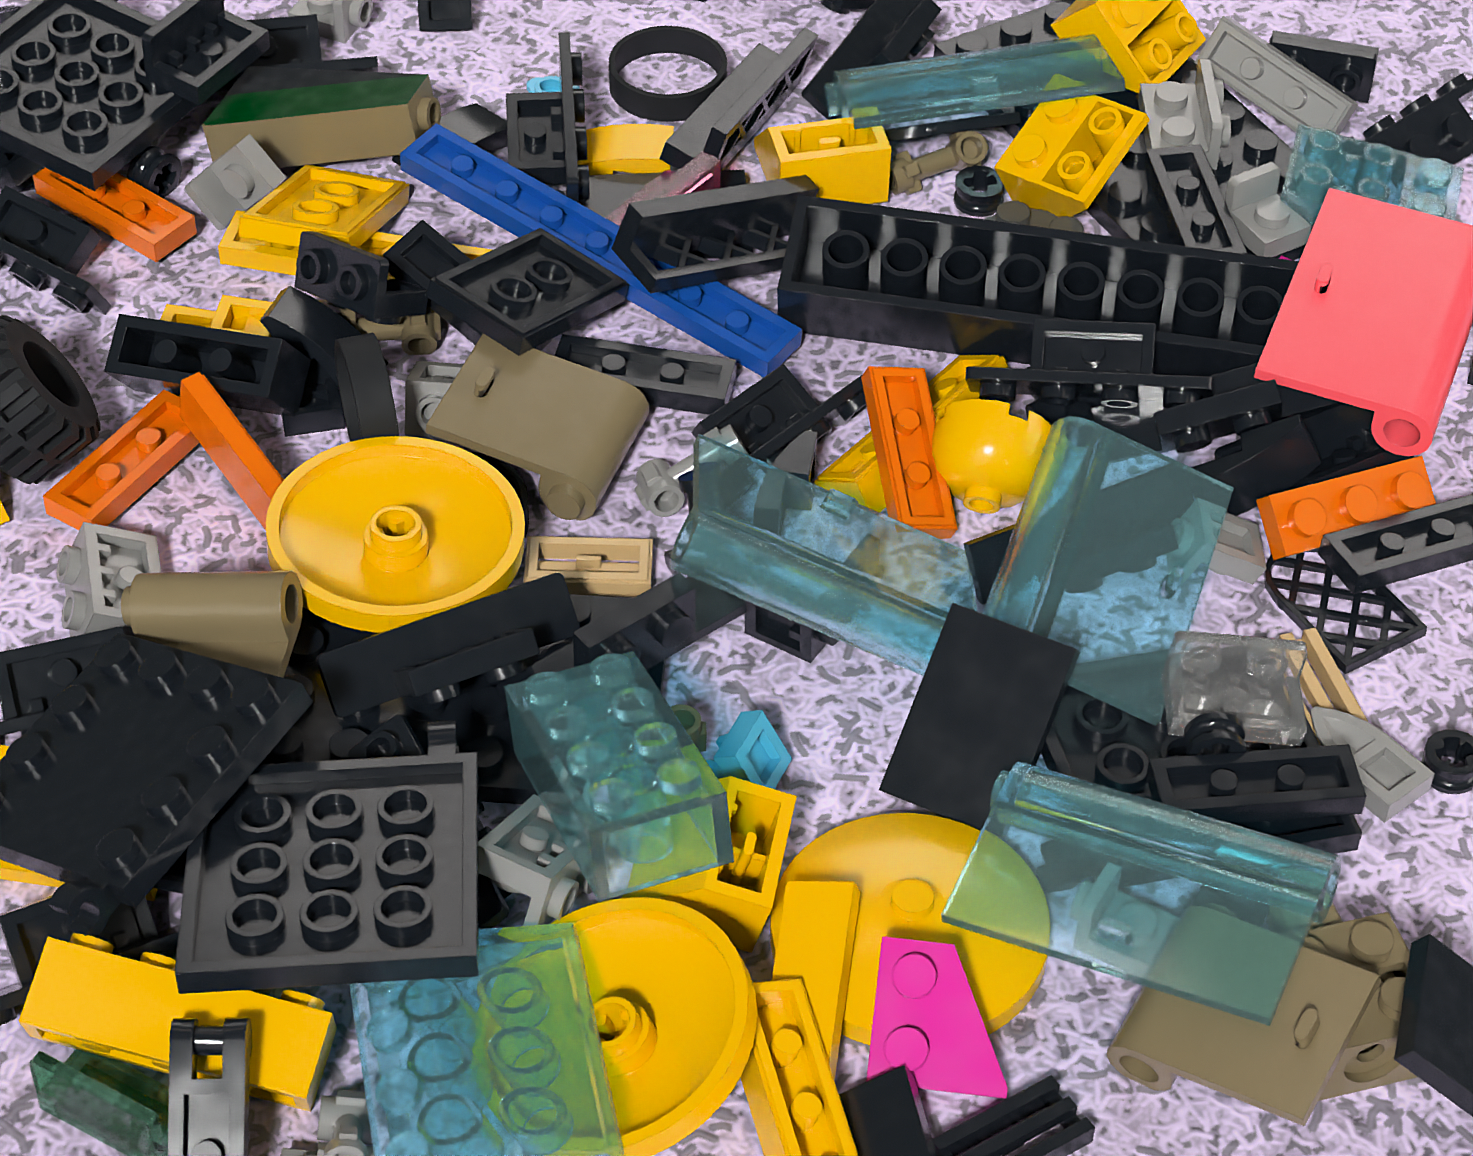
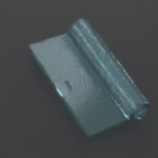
M1095 34L837 70L833 73V82L824 84L828 116L838 115L839 119L850 117L855 129L1125 91V79Z
M1081 417L1058 419L1050 428L982 614L1076 648L1080 651V655L1070 677L1069 686L1156 726L1162 718L1234 487L1093 421ZM1164 581H1166V583H1165V592H1164V595L1162 596V595H1161V589H1162V586H1163Z
M698 434L693 443V508L687 516L673 546L670 557V569L924 676L952 602L977 611L973 579L965 550L865 507L847 494L835 489H824Z
M1018 761L1010 772L1002 770L996 778L990 799L991 811L941 913V917L944 923L1270 1026L1312 921L1322 923L1330 910L1339 881L1342 860L1341 856Z

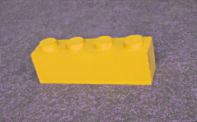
M73 933L69 942L47 937L19 1019L20 1024L30 1037L169 1074V1041L173 1018H197L199 1025H224L226 1017H249L252 1025L249 1096L311 1112L337 1030L333 1013L323 1011L324 1001L292 990H283L280 999L252 992L253 990L179 994L175 978V959L150 952H143L140 961L112 954L114 949L112 944L89 935L84 936V934ZM222 1055L198 1056L197 1078H222Z

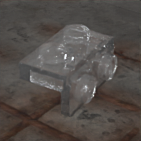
M1183 630L1175 632L1162 672L1168 735L1183 736L1185 726L1190 720L1201 714L1225 712L1236 716L1242 721L1245 730L1244 741L1301 746L1307 730L1300 685V675L1308 656L1306 643L1298 640Z

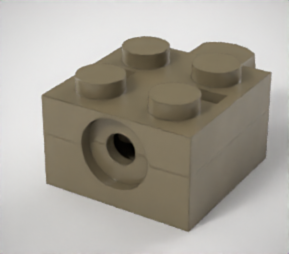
M1303 880L1291 881L1280 886L1272 896L1266 923L1270 934L1380 976V984L1318 1101L1417 1078L1416 1075L1394 1060L1410 951L1389 912L1343 922L1331 897L1321 884Z

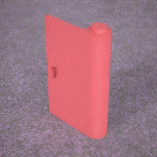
M1329 188L1255 369L1254 378L1263 381L1275 379L1276 384L1374 411L1371 424L1372 435L1376 443L1384 450L1395 455L1414 456L1428 450L1433 441L1473 324V225ZM1328 285L1326 292L1321 293L1322 288Z

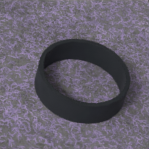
M655 26L635 31L622 38L613 47L609 55V90L612 98L628 113L652 121L677 122L687 120L727 77V56L722 46L707 34L681 26ZM659 53H676L688 55L705 62L716 71L717 75L705 86L690 92L657 94L643 91L630 85L622 79L619 72L627 64L638 58Z
M368 333L336 339L334 343L336 374L350 442L374 437L399 436L390 380L375 334Z

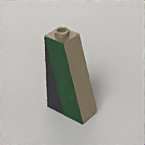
M248 66L205 120L202 127L212 162L248 134H251L276 166L283 168L400 155L403 150L435 123L440 124L441 107L438 99L433 96L429 74Z

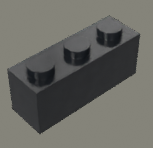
M119 314L104 372L134 391L158 395L165 389L179 397L181 380L200 372L202 375H205L228 407L296 417L311 360L285 340Z

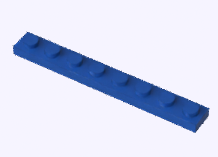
M437 123L400 153V167L403 172L517 237L524 236L538 228L545 230L625 280L629 284L625 299L728 358L736 359L737 363L763 378L778 368L801 345L802 329L718 281L649 293L611 249L620 226ZM649 259L658 271L676 268L661 261Z

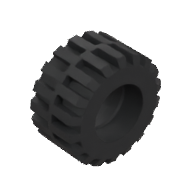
M1 315L0 470L23 483L39 484L99 437V431L101 430L100 421L86 385L64 355L48 339L32 327L16 318L13 319L8 315Z

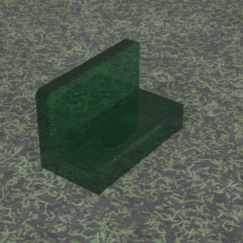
M77 1049L64 1063L42 1051H39L29 1062L40 1109L127 1156H168V1086L119 1060Z

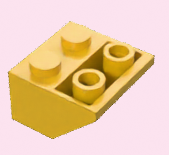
M1075 0L1051 24V27L1080 70L1136 93H1139L1140 83L1166 82L1206 40L1198 28L1195 19L1189 14L1181 0Z
M1056 80L994 168L1012 201L1022 202L1029 208L1048 211L1058 217H1072L1088 209L1150 120L1146 113Z
M878 114L769 127L754 137V148L766 181L807 175L819 188L816 195L819 198L865 204L888 201L891 146Z
M732 776L649 794L621 898H660L688 906L717 924L728 936L735 948L752 953L772 910L797 796Z

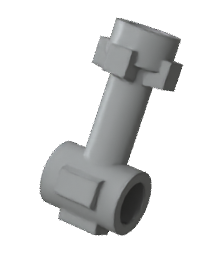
M728 424L722 429L715 427L705 433L704 437L708 445L672 467L661 459H652L642 464L636 474L638 485L634 489L646 511L650 510L659 517L674 515L682 508L685 501L684 493L681 492L678 481L680 475L696 469H716L719 466L724 471H727L746 458L749 454L733 427Z
M337 1090V1096L322 1095L317 1140L329 1142H318L317 1156H375V1147L366 1146L365 1144H377L381 1100L366 1099L367 1092Z

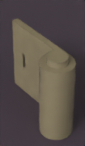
M483 333L427 422L426 433L540 474L539 494L549 511L561 519H576L580 521L590 518L596 511L649 414V403L640 390L626 381L534 348L518 356ZM490 386V387H491L490 390L488 391V393L486 394V396L483 397V395H484V393L486 392L487 388Z
M292 570L139 573L134 577L131 586H127L122 593L121 614L124 623L132 627L133 633L137 638L284 678L301 625L303 597L300 580Z
M1212 906L1205 907L1204 910L1190 909L1182 917L1107 1049V1058L1119 1073L1152 1090L1166 1091L1172 1087L1177 1076H1181L1305 1127L1380 984V976L1240 923L1232 914L1223 909Z

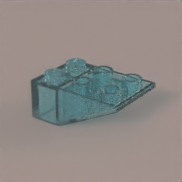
M1299 124L1280 200L1313 226L1329 188L1455 221L1464 168L1448 164L1441 159L1425 158L1392 149L1384 144L1368 143L1338 135L1328 129H1316Z

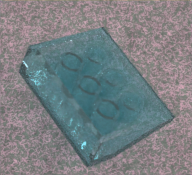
M573 923L479 929V976L349 984L374 1156H625L578 932Z

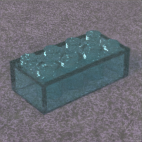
M634 651L623 654L602 655L591 663L558 672H540L532 675L526 681L504 686L514 753L598 902L734 862L727 793Z

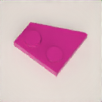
M882 936L866 1082L905 1065L914 1076L918 1089L1007 1099V1084L955 945Z

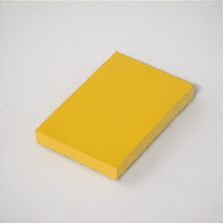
M304 165L239 217V237L299 247L301 233L303 231H315L359 248L409 203L410 184L398 180Z

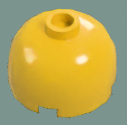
M970 399L952 402L947 405L944 417L941 418L937 414L932 437V456L938 472L949 485L950 493L963 501L966 508L983 514L996 513L1000 508L1012 507L1033 497L1049 473L1057 441L1053 426L1042 416L1030 410L1027 421L1009 415L1011 404L998 400Z

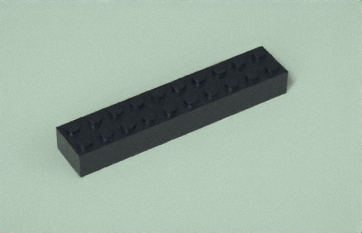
M798 195L777 288L778 316L800 327L802 333L957 355L1004 356L1008 362L1031 365L1034 318L1156 323L1154 374L1208 377L1259 362L1299 261ZM1328 285L1322 288L1321 293L1326 292Z

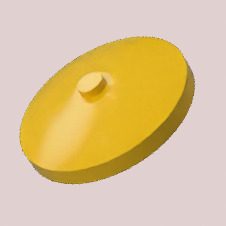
M407 436L366 438L344 443L323 451L305 461L284 479L271 499L266 517L267 555L272 571L292 570L296 573L300 580L304 608L330 622L361 631L381 633L506 590L515 578L524 554V511L520 499L508 480L496 468L475 454L448 443L426 438Z
M891 813L860 818L829 830L804 847L790 862L777 884L770 913V945L773 960H775L786 881H854L860 890L841 1034L867 1045H870L882 936L954 944L988 1035L1007 1024L1022 1011L1035 994L1045 973L1050 947L1051 925L1047 903L1039 884L1025 864L1011 850L991 836L964 823L948 818L917 813Z
M626 897L606 900L575 910L561 917L560 921L555 920L541 929L536 937L532 936L509 958L490 984L476 1016L471 1043V1065L479 1095L488 1111L505 1133L520 1147L535 1156L655 1155L675 1145L705 1123L726 1100L740 1079L749 1060L757 1027V1003L752 979L745 963L728 936L708 917L688 906L660 898Z

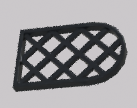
M1020 112L997 113L884 129L888 141L1017 124L1021 123Z
M1319 548L1314 549V550H1310V551H1306V552H1317V553H1318ZM1304 552L1297 554L1296 559L1284 557L1273 560L1271 554L1266 563L1267 569L1264 571V584L1272 600L1302 631L1315 628L1303 615L1318 618L1316 629L1337 667L1344 674L1426 636L1427 626L1386 586L1371 589L1376 595L1362 592L1352 594L1350 590L1332 588V575L1336 574L1327 564L1304 561ZM1274 565L1294 568L1292 581L1272 578L1271 571ZM1301 570L1324 573L1323 586L1299 582ZM1277 588L1290 590L1289 600ZM1297 592L1321 595L1320 607L1295 604ZM1329 597L1353 601L1351 613L1328 610ZM1360 602L1384 606L1383 618L1358 615ZM1391 611L1404 622L1390 620ZM1325 619L1349 623L1347 636L1323 632ZM1357 624L1381 628L1379 641L1355 637ZM1389 630L1404 632L1387 640ZM1331 643L1345 645L1344 656ZM1353 647L1369 649L1352 657Z

